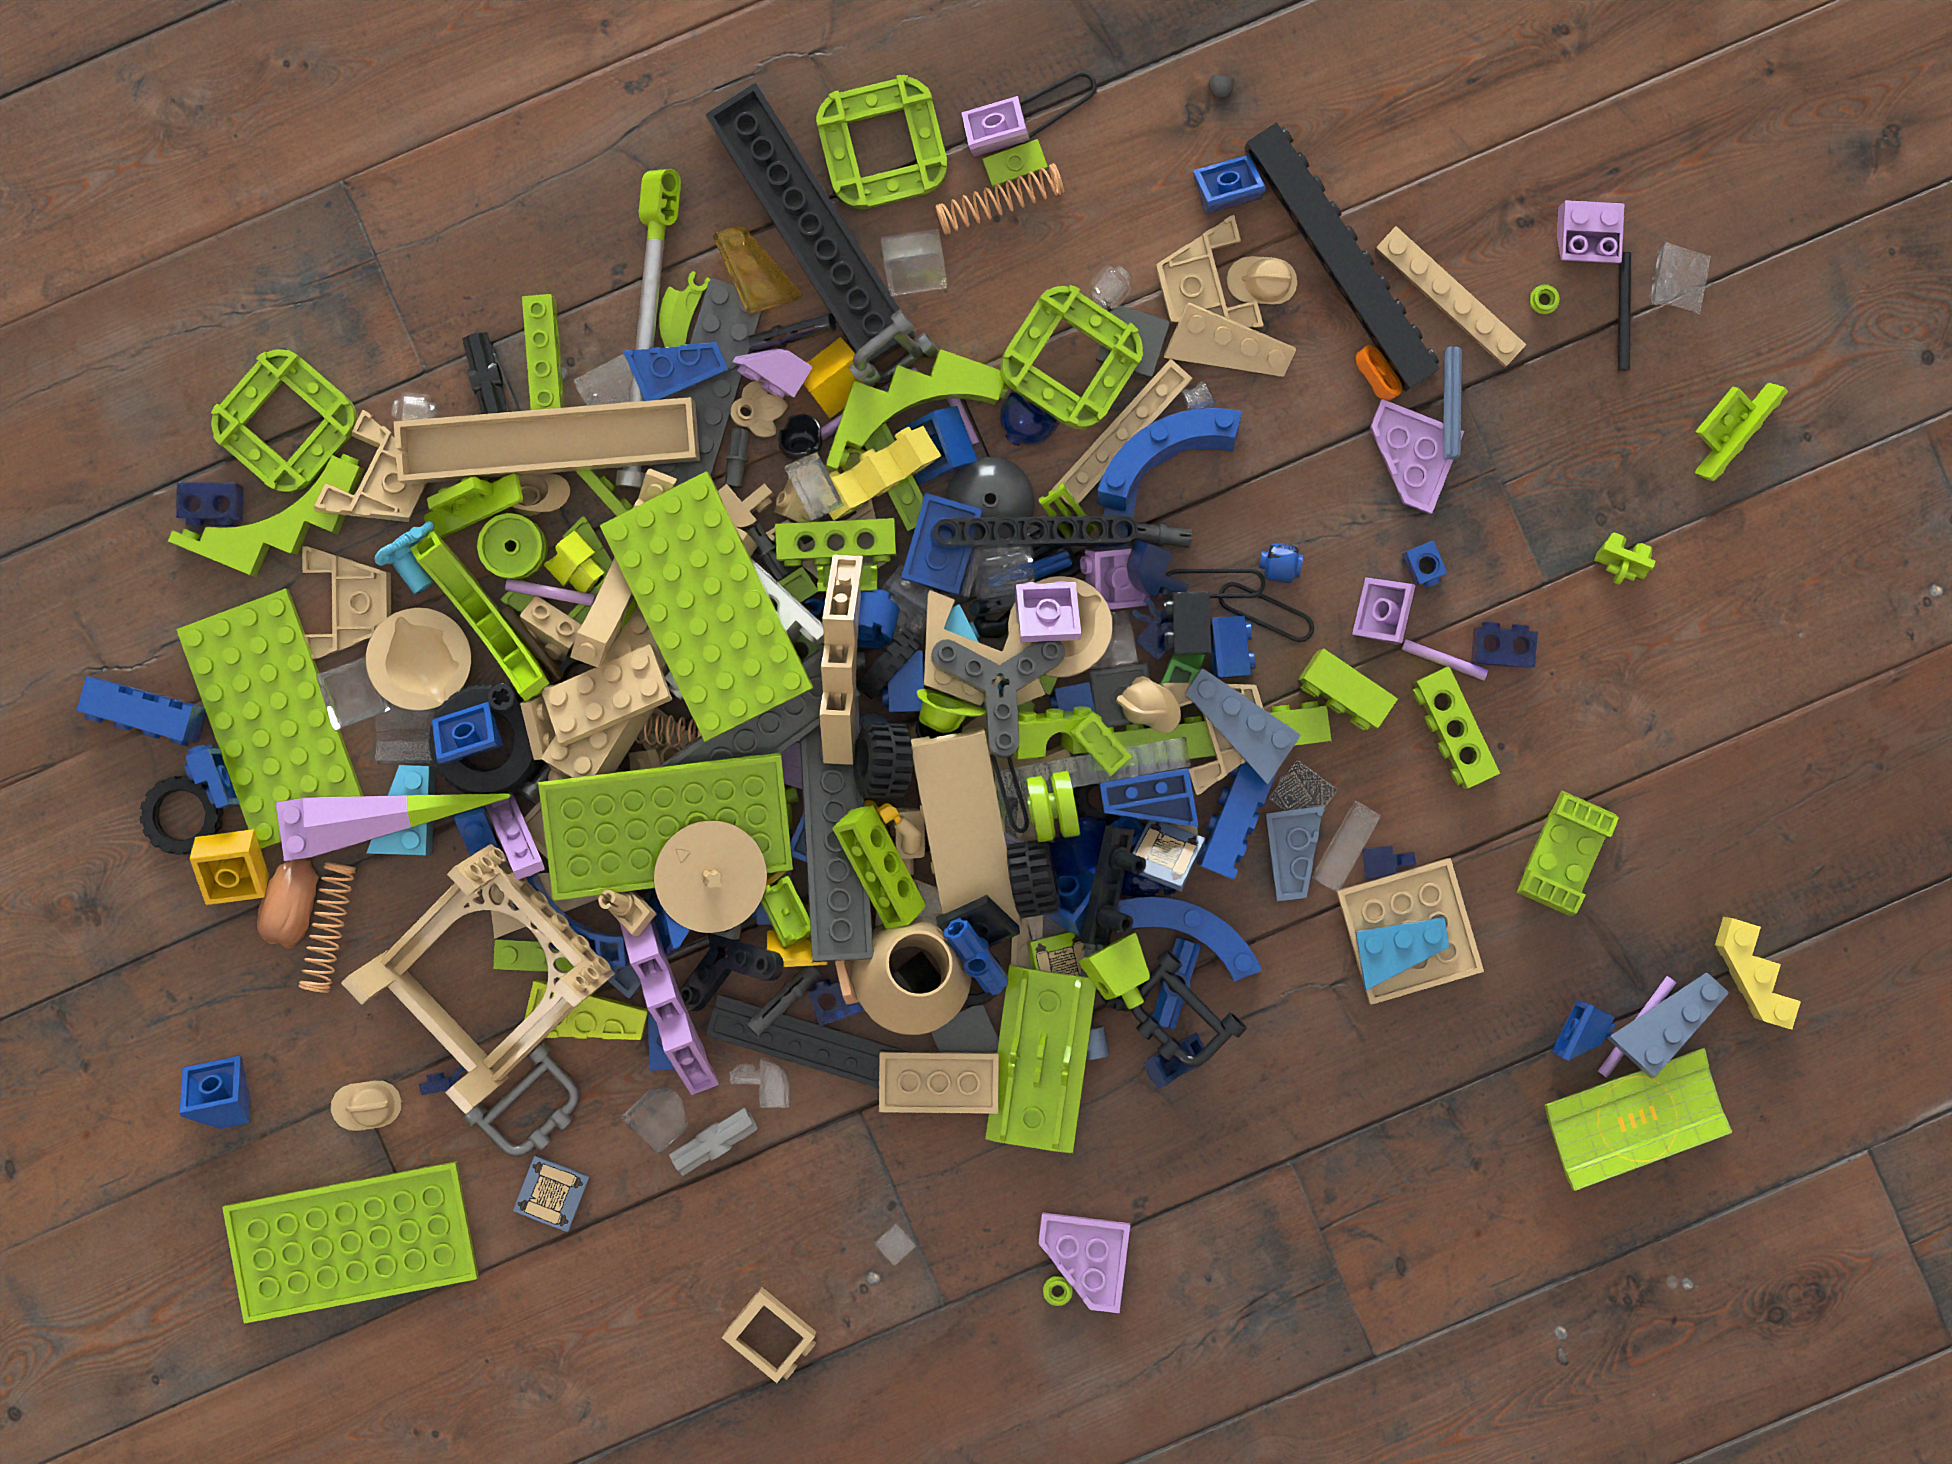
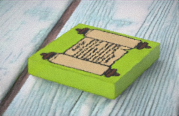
M1070 931L1028 941L1027 946L1032 969L1080 976L1082 967L1078 961L1084 958L1085 951L1082 950V947H1086V943L1081 942V937Z

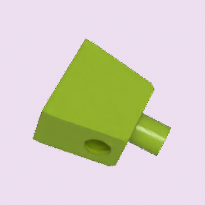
M1136 933L1123 936L1078 961L1106 1000L1121 995L1128 1010L1144 1002L1137 986L1149 980L1150 974Z

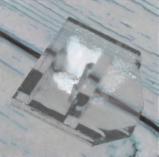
M671 1088L649 1089L621 1116V1119L659 1154L689 1127L683 1099Z

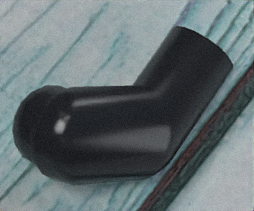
M1008 610L997 621L986 620L983 616L976 618L973 624L979 636L983 638H1000L1008 631L1010 611Z

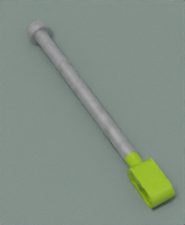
M673 169L647 171L642 178L639 218L645 226H648L635 350L654 348L666 225L675 223L679 210L681 179L679 174ZM633 376L630 402L645 401ZM641 466L623 467V470H617L616 486L641 489L646 473L641 472Z

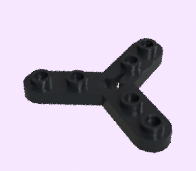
M708 933L710 949L683 984L680 994L688 1011H701L732 971L760 980L775 981L783 972V958L776 951L742 942L739 939L732 940Z

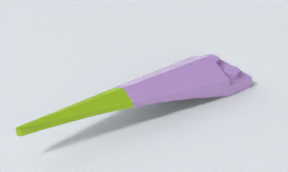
M460 794L319 797L276 802L284 861L316 857L407 828L510 798L512 795Z

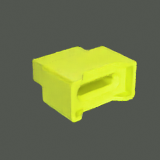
M573 531L555 546L557 555L546 561L544 566L563 587L570 582L578 592L588 593L594 588V585L604 572L591 559L595 554L593 549L576 531Z

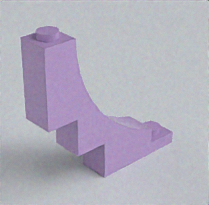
M655 918L650 921L639 937L632 935L620 923L630 964L640 978L647 1008L657 1022L665 1054L691 1095L719 1085L717 1075L707 1060L704 1046L691 1021L674 979Z

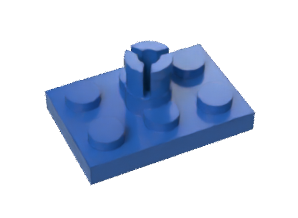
M925 493L901 580L958 596L971 548H939L931 541V529L938 521L945 518H980L982 509ZM974 525L968 528V535L973 540L977 530V526ZM947 526L939 527V537L945 541L951 540L953 536L951 529Z

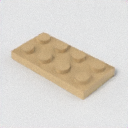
M651 644L607 662L599 668L596 667L541 691L558 743L562 747L672 700L656 651Z
M880 1051L879 1112L998 1114L999 1053Z

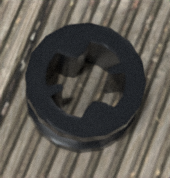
M496 684L488 692V702L494 709L501 711L509 710L516 703V692L510 685ZM506 689L509 692L506 696H510L509 702H502L501 705H498L496 703L498 698H495V693L503 692Z

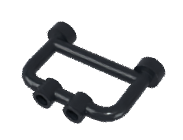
M1165 949L1157 957L1160 964L1150 973V979L1137 987L1142 998L1163 979L1217 1035L1198 1054L1190 1055L1174 1037L1170 1036L1161 1027L1154 1017L1142 1008V1004L1131 1009L1132 1014L1140 1022L1136 1029L1148 1040L1154 1036L1161 1043L1157 1048L1158 1051L1167 1060L1171 1061L1175 1057L1186 1066H1201L1232 1035L1239 1038L1247 1030V1027L1231 1012L1221 1021L1175 975L1183 965L1173 953Z

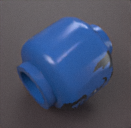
M1272 543L1268 548V552L1262 551L1259 568L1265 569L1264 576L1267 580L1292 583L1295 577H1300L1303 554H1299V549L1296 546Z

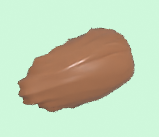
M312 858L286 861L277 867L275 875L269 880L265 897L262 898L257 912V931L266 942L270 944L279 943L284 948L291 949L304 939L309 929V918L313 910L316 884L319 878L316 870L312 867Z

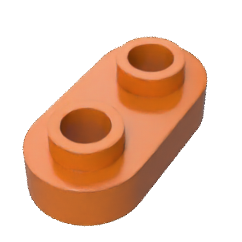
M1367 345L1357 352L1356 366L1371 384L1377 397L1391 401L1401 394L1402 384L1376 347Z

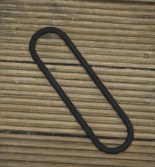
M1174 569L1166 574V576L1170 577L1176 573H1253L1261 579V587L1255 593L1209 594L1210 598H1254L1262 594L1266 584L1265 577L1256 569Z
M1230 582L1223 585L1219 594H1223L1228 587L1232 586L1251 594L1257 591L1240 583ZM1260 594L1257 597L1306 619L1310 625L1308 634L1301 638L1290 635L1228 606L1223 598H1219L1220 604L1226 610L1239 616H1245V619L1293 641H1306L1313 634L1314 623L1308 615L1266 595Z
M991 753V759L1010 824L1016 832L1024 833L1028 829L1029 818L1012 758L1010 756L1007 760L1024 816V827L1022 829L1018 828L1014 822L996 756Z

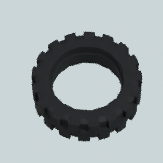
M907 627L859 679L856 687L872 700L922 646L924 641Z
M174 776L157 782L153 789H149L145 795V801L141 803L142 816H140V824H143L144 829L142 831L146 837H149L150 843L153 846L159 847L165 853L175 855L191 854L195 837L217 834L223 825L221 815H224L223 808H216L215 804L212 805L206 793V788L209 787L208 784H195L194 780L191 781L188 776ZM176 791H189L196 795L203 803L205 810L204 825L200 832L186 840L174 839L167 835L161 828L158 818L159 808L164 798Z

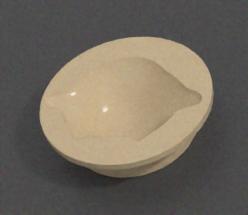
M1049 577L1036 582V584L1054 583L1057 581H1064L1066 583L1076 582L1081 638L1080 640L1060 641L1065 648L1064 659L1056 668L1044 675L1050 677L1074 676L1090 669L1105 654L1112 637L1111 612L1103 596L1088 583L1072 577ZM1015 603L1009 616L1008 632H1010L1013 623L1018 624Z
M410 608L394 613L375 629L367 646L366 668L374 688L388 702L407 710H430L442 706L443 702L448 700V697L463 688L471 669V650L463 630L450 617L428 608Z

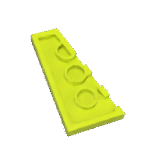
M538 979L533 981L525 1019L541 1002L547 988L546 981ZM591 994L573 1009L545 1038L575 1037L587 1039L588 1037L603 1039L641 1040L649 1010Z

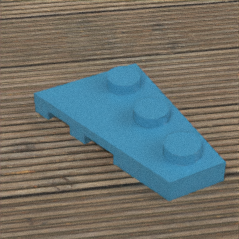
M1444 917L1355 931L1364 989L1366 991L1449 947Z

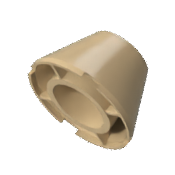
M916 917L907 926L886 929L884 924H881L872 931L873 957L867 960H854L852 969V982L856 998L870 1018L881 1027L904 1035L926 1034L939 1029L951 1021L959 1013L968 997L971 976L965 973L963 961L944 937V932L937 927V922L928 918ZM903 947H919L926 950L939 964L941 971L940 986L924 994H915L902 989L891 976L889 969L890 955Z

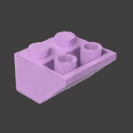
M1565 200L1558 207L1557 241L1561 260L1620 264L1622 262L1624 204Z
M777 348L737 356L732 361L739 366L737 372L750 380L762 381L763 385L761 387L764 390L781 398L785 395L795 397L813 368L790 351Z

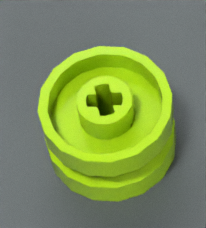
M506 513L495 516L484 525L479 533L477 549L479 558L487 570L503 579L519 581L520 579H528L540 571L547 559L548 544L546 535L537 524L522 515ZM511 542L516 543V549L513 552H510L511 547L509 544Z
M1068 770L1052 774L1051 785L1053 792L1048 793L1046 781L1041 775L1026 778L1029 797H1027L1031 824L1035 826L1038 843L1054 839L1055 829L1053 821L1058 820L1060 832L1065 838L1080 835Z

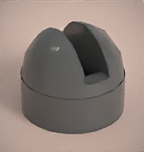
M1212 75L1210 81L1212 93L1217 97L1227 96L1233 89L1235 79Z

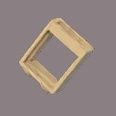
M761 1287L727 1328L722 1339L773 1381L778 1383L782 1377L787 1380L798 1366L794 1363L801 1354L806 1357L815 1346L816 1342L813 1339L816 1331ZM763 1306H766L803 1337L778 1369L738 1337Z

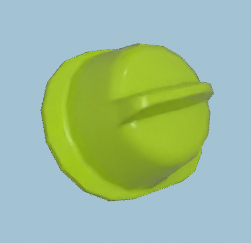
M923 688L919 689L916 693L918 698L922 700L919 716L920 722L938 732H952L959 728L966 716H982L986 713L985 709L978 705L952 698L939 691Z

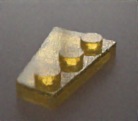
M743 225L715 232L713 238L747 314L797 301L801 298L803 294Z

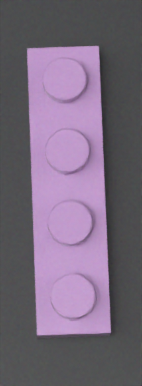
M511 792L509 793L512 795L510 798L485 806L516 880L545 870L514 795Z

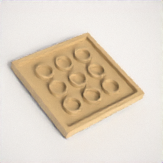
M1451 858L1336 891L1362 982L1363 977L1355 931L1434 918H1445L1449 947L1367 991L1365 990L1370 1005L1484 972Z

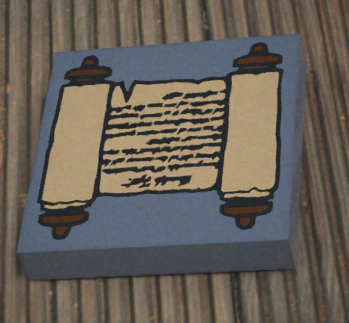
M1149 820L1132 853L1146 859L1144 872L1137 875L1182 891L1205 845V838L1161 821Z
M534 1155L513 1211L569 1232L590 1175Z

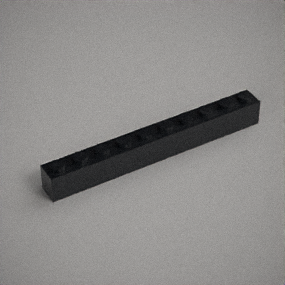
M1276 122L1247 141L1245 150L1375 347L1382 353L1399 378L1404 391L1407 392L1439 370L1437 366L1439 360L1431 348L1426 349L1421 339L1423 336L1419 328L1414 323L1410 325L1404 316L1407 312L1400 300L1392 298L1388 291L1390 290V285L1382 274L1378 276L1373 269L1374 261L1366 250L1361 251L1357 245L1358 237L1352 227L1349 225L1345 226L1340 219L1342 213L1334 201L1329 202L1324 195L1325 187L1317 176L1313 178L1307 169L1309 163L1302 152L1297 153L1291 145L1293 139L1285 127L1280 128Z

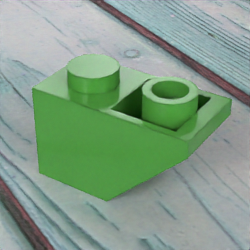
M1205 655L1171 656L1159 685L1162 686V683L1165 682L1191 683L1199 672Z

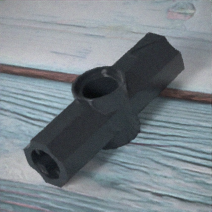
M474 333L462 338L470 367L468 369V376L472 390L475 395L477 394L481 414L508 412L502 390L504 388L502 373L499 364L495 362L488 333Z

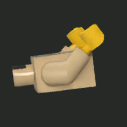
M865 800L864 806L874 805L909 874L914 875L913 858H923L925 855L924 817L921 816L920 809L910 807L895 808L889 803H885L878 808L873 800Z

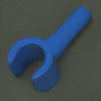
M810 598L802 605L811 607L813 610L811 614L817 616L824 609L825 600L819 601L815 598Z

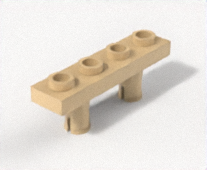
M605 890L602 892V895H595L599 905L603 909H608L634 936L639 937L657 914L635 890L618 893L612 890Z

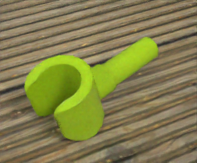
M794 786L785 788L789 829H792L791 804L799 802L797 789Z

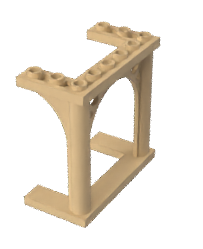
M492 844L456 865L447 874L455 883L389 950H386L348 975L341 983L361 1005L388 987L469 1073L452 1085L445 1093L465 1114L469 1113L509 1078L507 1074L573 1009L615 974L610 969L609 963L590 948L588 941L569 926L568 920L548 904L547 898L541 892L536 891L527 882L526 877L516 880L506 855ZM493 884H496L504 892L502 903H496L492 898L491 888ZM482 895L485 902L477 901L476 897ZM510 901H512L519 909H515L510 904ZM480 910L502 912L526 925L540 942L548 965L547 988L541 1002L489 1055L476 1044L407 971L458 918ZM551 943L559 950L558 952L554 951ZM565 957L574 968L571 971H562L556 966V960Z

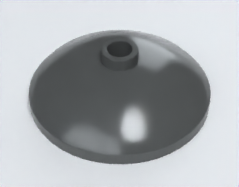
M997 457L979 458L977 462L960 469L954 475L948 487L946 499L982 509L980 518L1032 517L1034 509L1032 485L1025 473L1008 460ZM993 494L996 497V502L991 505L985 502L986 495ZM1000 525L997 531L998 535L1004 540H1009L1011 538V530L1005 525ZM977 527L974 540L982 538V531L979 527Z

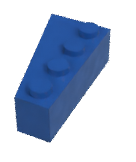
M88 676L85 678L76 710L86 713L85 719L103 723V719L114 721V727L130 731L132 727L143 730V735L160 738V735L171 738L170 742L183 746H188L189 742H199L207 714L202 706Z
M1247 762L1229 772V776L1233 777L1229 788L1224 786L1219 795L1217 803L1222 805L1218 814H1212L1206 830L1210 831L1197 862V865L1233 880L1238 872L1237 869H1234V866L1245 854L1248 840H1246L1247 835H1251L1259 817L1257 811L1259 807L1262 808L1275 777L1274 775L1267 785Z

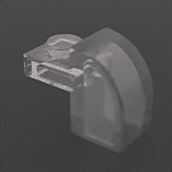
M762 1057L760 1059V1069H755V1064H737V1069L730 1071V1084H760V1108H789L791 1106L790 1077L786 1069L777 1061Z

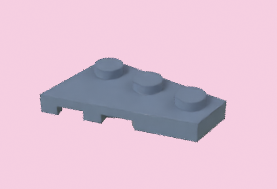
M1324 806L1265 813L1276 901L1307 898Z

